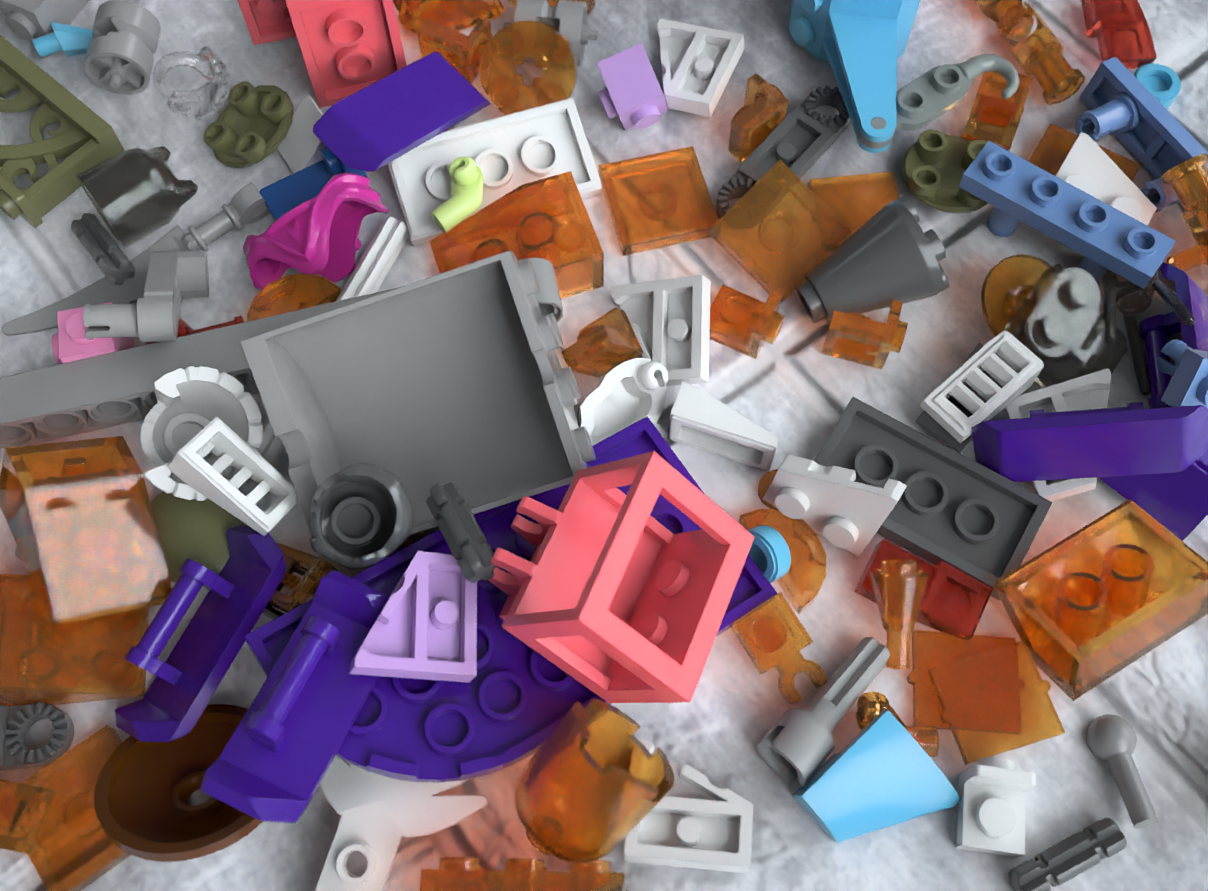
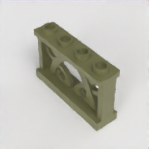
M0 35V97L3 98L0 99V112L16 113L28 110L36 105L39 106L30 122L29 131L33 143L0 145V208L12 220L21 216L30 225L37 228L43 223L41 218L107 165L114 169L126 160L128 155L112 126ZM19 89L16 97L12 99L6 98L8 91ZM52 123L60 124V127L55 131L47 130L50 138L44 140V128ZM67 157L61 163H58V159ZM47 163L48 173L36 181L39 175L37 164ZM30 174V179L34 184L27 189L15 186V179L19 175Z

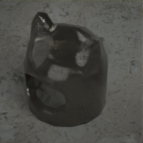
M164 146L154 147L149 150L139 147L122 150L76 175L97 212L124 249L169 224L179 212L181 206L190 200L198 190V186L194 181L178 180L167 164L171 153Z

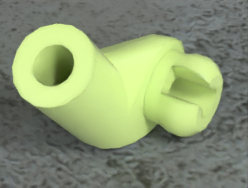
M458 157L450 164L449 174L452 176L451 198L430 213L435 223L444 233L449 232L477 211L483 202L484 177L482 170L469 157Z

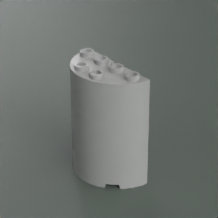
M509 250L241 341L274 435L280 438L286 448L289 458L288 473L309 530L311 501L317 488L334 473L357 463L375 464L393 472L399 477L400 482L407 490L413 508L414 526L410 533L411 535L438 526L436 523L438 520L434 519L426 503L427 498L431 495L430 488L437 483L441 486L450 482L457 485L472 514H476L520 500L523 496H533L570 484L576 471L587 468L586 462L595 459L588 431L585 426L579 428L573 405L577 404V399L581 398L578 384L570 366L561 368L555 350L563 345L561 333L553 313L544 316L535 296L536 293L540 292L539 284L529 258L519 261L515 254ZM318 553L321 563L329 561L325 556Z

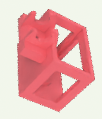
M238 0L254 46L297 37L319 109L332 106L336 102L407 66L393 0Z
M655 451L577 470L558 511L530 497L523 496L516 512L534 519L539 524L531 522L521 515H516L511 528L534 545L536 550L530 561L502 548H497L490 563L497 567L493 570L494 576L488 581L509 595L499 614V617L504 620L501 627L608 703L691 702L755 537ZM631 485L627 496L618 489V487ZM659 493L702 529L673 534L650 514ZM498 567L503 568V569H505L506 571H508V572H510V573H507V572H505V571L499 569Z

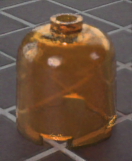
M595 698L586 707H582L580 702H576L524 767L517 779L514 804L518 817L526 829V836L530 843L543 854L553 855L556 858L573 864L591 863L601 860L619 844L675 785L674 771L662 749L658 747L651 755L647 748L634 736L640 725L615 706Z

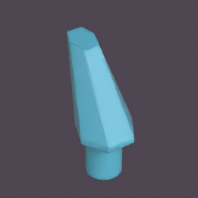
M52 22L51 25L54 32L32 40L41 58L61 50L64 51L67 57L87 53L88 45L93 40V30Z

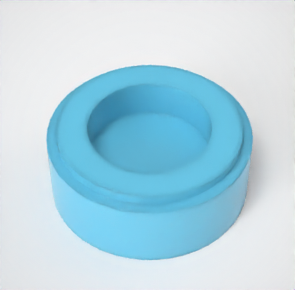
M1156 63L1140 66L1133 74L1166 109L1171 106L1180 92L1181 81L1178 75L1167 66Z
M758 525L747 530L755 537L748 554L762 571L766 580L772 583L786 575L791 565V554L782 535L767 525Z

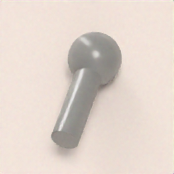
M1106 714L1095 718L1089 724L1086 732L1088 747L1096 757L1108 762L1133 827L1135 829H1143L1157 824L1159 820L1132 758L1137 745L1134 728L1127 720L1117 715Z

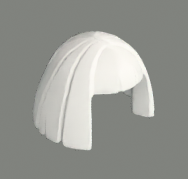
M188 366L185 370L179 368L163 375L154 382L157 404L150 409L142 423L140 442L143 452L154 463L155 467L147 471L144 476L155 487L167 494L172 493L174 497L189 501L192 499L204 501L207 497L182 481L168 469V466L177 452L216 417L260 454L259 447L263 439V425L259 423L262 416L258 404L250 392H244V385L225 372L219 374L218 370L203 366ZM212 452L204 458L211 466L219 459ZM229 465L221 475L229 481L239 470Z

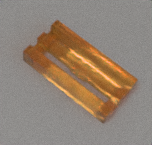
M276 542L284 554L285 563L306 570L302 578L285 572L280 585L293 590L290 596L279 591H275L271 596L268 605L287 613L305 603L309 597L314 598L318 583L322 577L331 570L338 572L339 570L325 559Z

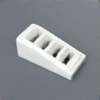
M1004 330L985 344L922 401L920 407L958 442L962 443L972 434L971 427L982 421H989L1026 391L1037 378L1044 364L1039 357L1011 333ZM982 371H986L992 378H994V379H995L1001 386H1003V387L1000 388L994 381H992V380H991L986 374H984ZM968 384L973 390H975V391H976L982 398H984L987 402L984 403L978 396H976V395H975L969 388H967L965 385ZM953 396L972 415L968 418L948 398Z
M682 382L670 413L667 438L740 463L770 471L780 438L701 389L687 382Z
M218 417L213 419L178 451L168 466V469L190 487L264 537L299 501L293 484ZM210 452L219 457L212 466L204 460ZM231 465L239 470V472L228 481L221 473ZM251 478L258 485L245 496L238 489ZM270 491L278 499L263 512L255 504Z

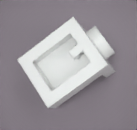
M996 757L980 758L978 764H974L961 772L958 778V794L961 800L957 806L956 848L1016 858L1025 855L1026 792L1036 787V773L1016 770L1017 763L1015 761Z

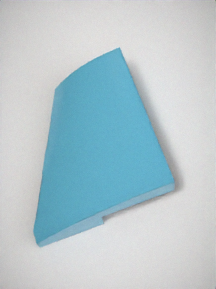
M889 710L881 711L840 753H834L814 773L810 780L792 795L827 835L837 843L954 807L961 800V797L946 776Z

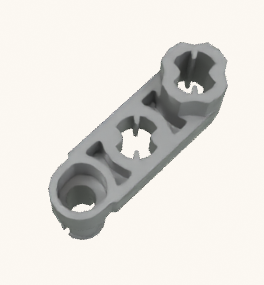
M206 250L151 251L144 287V297L138 298L137 303L84 304L83 323L84 327H88V329H85L86 339L139 337L140 342L176 341L182 298L209 297V272Z

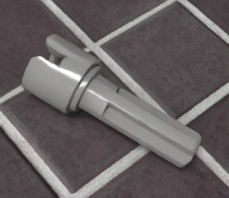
M873 637L863 638L804 709L788 708L757 744L760 756L775 773L787 782L798 777V783L802 787L810 780L835 749L832 731L888 663L890 652L887 647L880 644Z

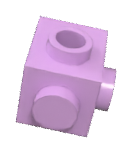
M642 42L597 62L607 87L598 92L609 119L619 116L625 130L632 127L635 129L649 127L661 118V114L669 111L664 94Z

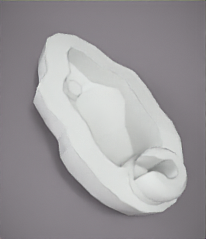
M634 358L613 367L599 378L597 387L586 396L578 407L579 428L586 427L592 445L601 442L647 416L654 425L658 422L666 399V383L668 381L666 367L661 362L652 361L649 358Z

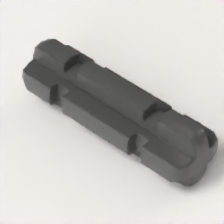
M83 213L81 219L72 221V232L111 284L122 285L125 279L133 278L135 267L94 214Z
M451 482L443 486L438 483L430 488L431 495L427 498L426 503L434 519L438 520L436 523L453 556L459 560L457 563L465 579L472 583L481 579L488 581L494 576L493 570L497 567L490 563L494 553L490 545L486 543L487 540L471 510L465 503L466 501L459 488Z
M1104 818L1084 828L1083 832L1075 833L1035 856V861L1030 859L1009 871L1008 877L1015 891H1051V886H1060L1100 863V859L1109 858L1125 849L1127 841L1116 822L1111 818Z

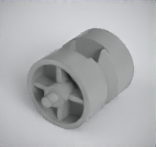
M110 0L101 4L97 10L93 25V40L88 45L84 61V70L87 76L98 86L111 92L137 94L144 91L149 85L153 68V54L156 52L161 32L158 19L149 10L134 2Z
M517 0L513 23L504 22L503 26L504 32L512 33L514 58L520 61L542 62L546 56H551L555 64L581 66L585 44H588V40H597L598 31L589 30V25H587V4L580 1L559 0L555 7H552L547 0Z

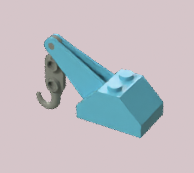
M791 0L788 32L798 45L805 47L817 60L829 61L850 117L857 143L863 150L869 153L885 151L890 146L896 130L914 131L921 129L961 103L976 77L985 72L997 73L1005 79L1007 83L1006 88L1001 93L1003 99H1009L1017 91L1019 85L1018 72L1009 61L994 54H981L963 63L934 67L896 91L897 58L905 52L921 0Z

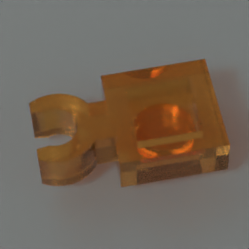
M781 592L732 623V631L760 675L773 667L777 669L780 674L778 680L780 693L790 704H796L802 700L800 693L794 686V678L798 673L806 674L816 688L826 684L827 677L824 670L817 663L805 660L800 653L801 649L813 641Z

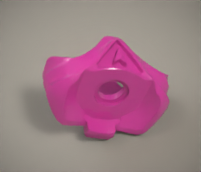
M354 173L336 174L327 182L317 196L286 212L270 225L264 233L248 235L243 245V251L255 288L274 291L283 274L292 267L303 274H319L335 283L351 274L355 267V252L361 248L358 235L363 218L376 212L389 213V210L381 202L380 194L369 186L370 179Z

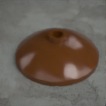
M207 704L194 728L185 736L170 742H140L134 737L129 736L109 757L101 770L95 787L94 807L102 830L108 839L116 847L132 856L158 862H175L195 859L220 851L236 843L257 828L262 821L204 793L200 789L206 770L220 757L248 708L228 704Z

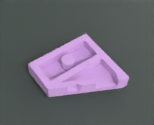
M417 551L350 663L349 674L468 683L476 676L477 582L472 583L465 579L457 563L459 560L455 559L452 554Z

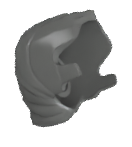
M371 463L353 464L334 473L317 488L311 501L310 534L312 537L309 539L311 548L316 553L325 556L328 560L352 569L375 565L386 559L409 537L414 526V515L410 498L399 477L393 472Z

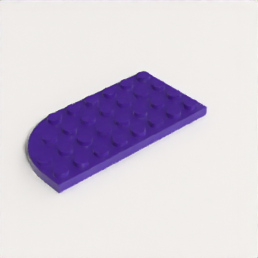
M648 416L593 445L595 459L586 462V466L589 468L655 451L702 491ZM570 484L529 497L558 511ZM631 485L618 487V489L627 496ZM659 493L650 514L673 534L702 529ZM521 499L473 514L487 540L486 543L490 545L493 553H495L497 548H502L525 560H531L536 547L511 528L516 515H521L523 518L539 524L534 519L516 512ZM439 529L351 578L391 596L417 551L452 554ZM749 554L716 637L772 602L778 594ZM498 567L499 569H501V570H503V571H505V572H507V573H510V572L506 571L505 569ZM481 579L477 581L476 676L469 683L379 676L336 756L366 771L394 779L413 782L467 780L488 775L516 764L612 703L606 702L502 628L504 620L499 617V614L509 595L491 582ZM313 599L245 635L247 645L266 678Z

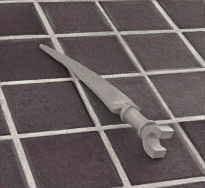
M249 183L233 196L229 204H223L222 208L224 210L195 229L189 226V233L186 235L180 226L177 225L152 246L130 260L135 267V275L133 278L125 279L122 285L111 284L105 276L60 301L6 322L2 326V332L12 336L58 327L57 311L84 307L85 303H91L92 305L109 302L113 304H130L137 301L138 298H143L151 251H200L203 249V251L206 250L207 252V245L236 227L240 230L242 225L255 223L269 215L270 212L264 203L265 200L253 183Z

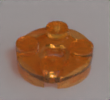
M522 20L504 27L490 39L481 55L479 74L481 85L486 95L490 96L492 102L498 106V110L504 115H509L569 99L576 86L578 68L576 56L566 36L560 34L553 26L536 20ZM526 57L534 58L535 66L542 69V76L535 77L532 85L524 84V76L516 74V66L525 64Z

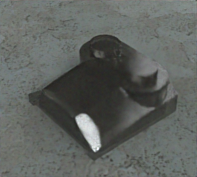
M1058 263L1045 270L1003 329V331L1011 333L1042 360L1044 367L1034 380L1042 388L1109 368L1112 374L1128 350L1126 336L1100 305L1101 292L1096 280L1084 269L1077 267L1064 269Z

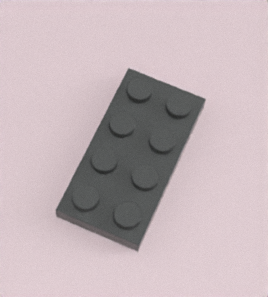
M855 397L851 398L814 460L822 466L829 467L834 465L855 470L856 479L854 482L884 488L888 479H893L907 485L898 503L876 533L999 601L1007 593L1053 503Z

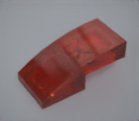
M1081 0L1087 37H1097L1101 63L1116 57L1127 69H1133L1153 63L1157 59L1150 28L1137 0Z
M883 539L875 546L854 592L910 620L968 641L972 639L993 588L944 561L932 566Z

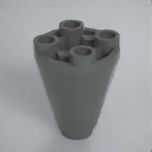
M907 195L886 204L805 276V282L796 286L800 301L814 323L824 318L827 321H832L930 298L950 287L948 278L938 261L946 258L943 244L932 229L923 232L918 224V212Z

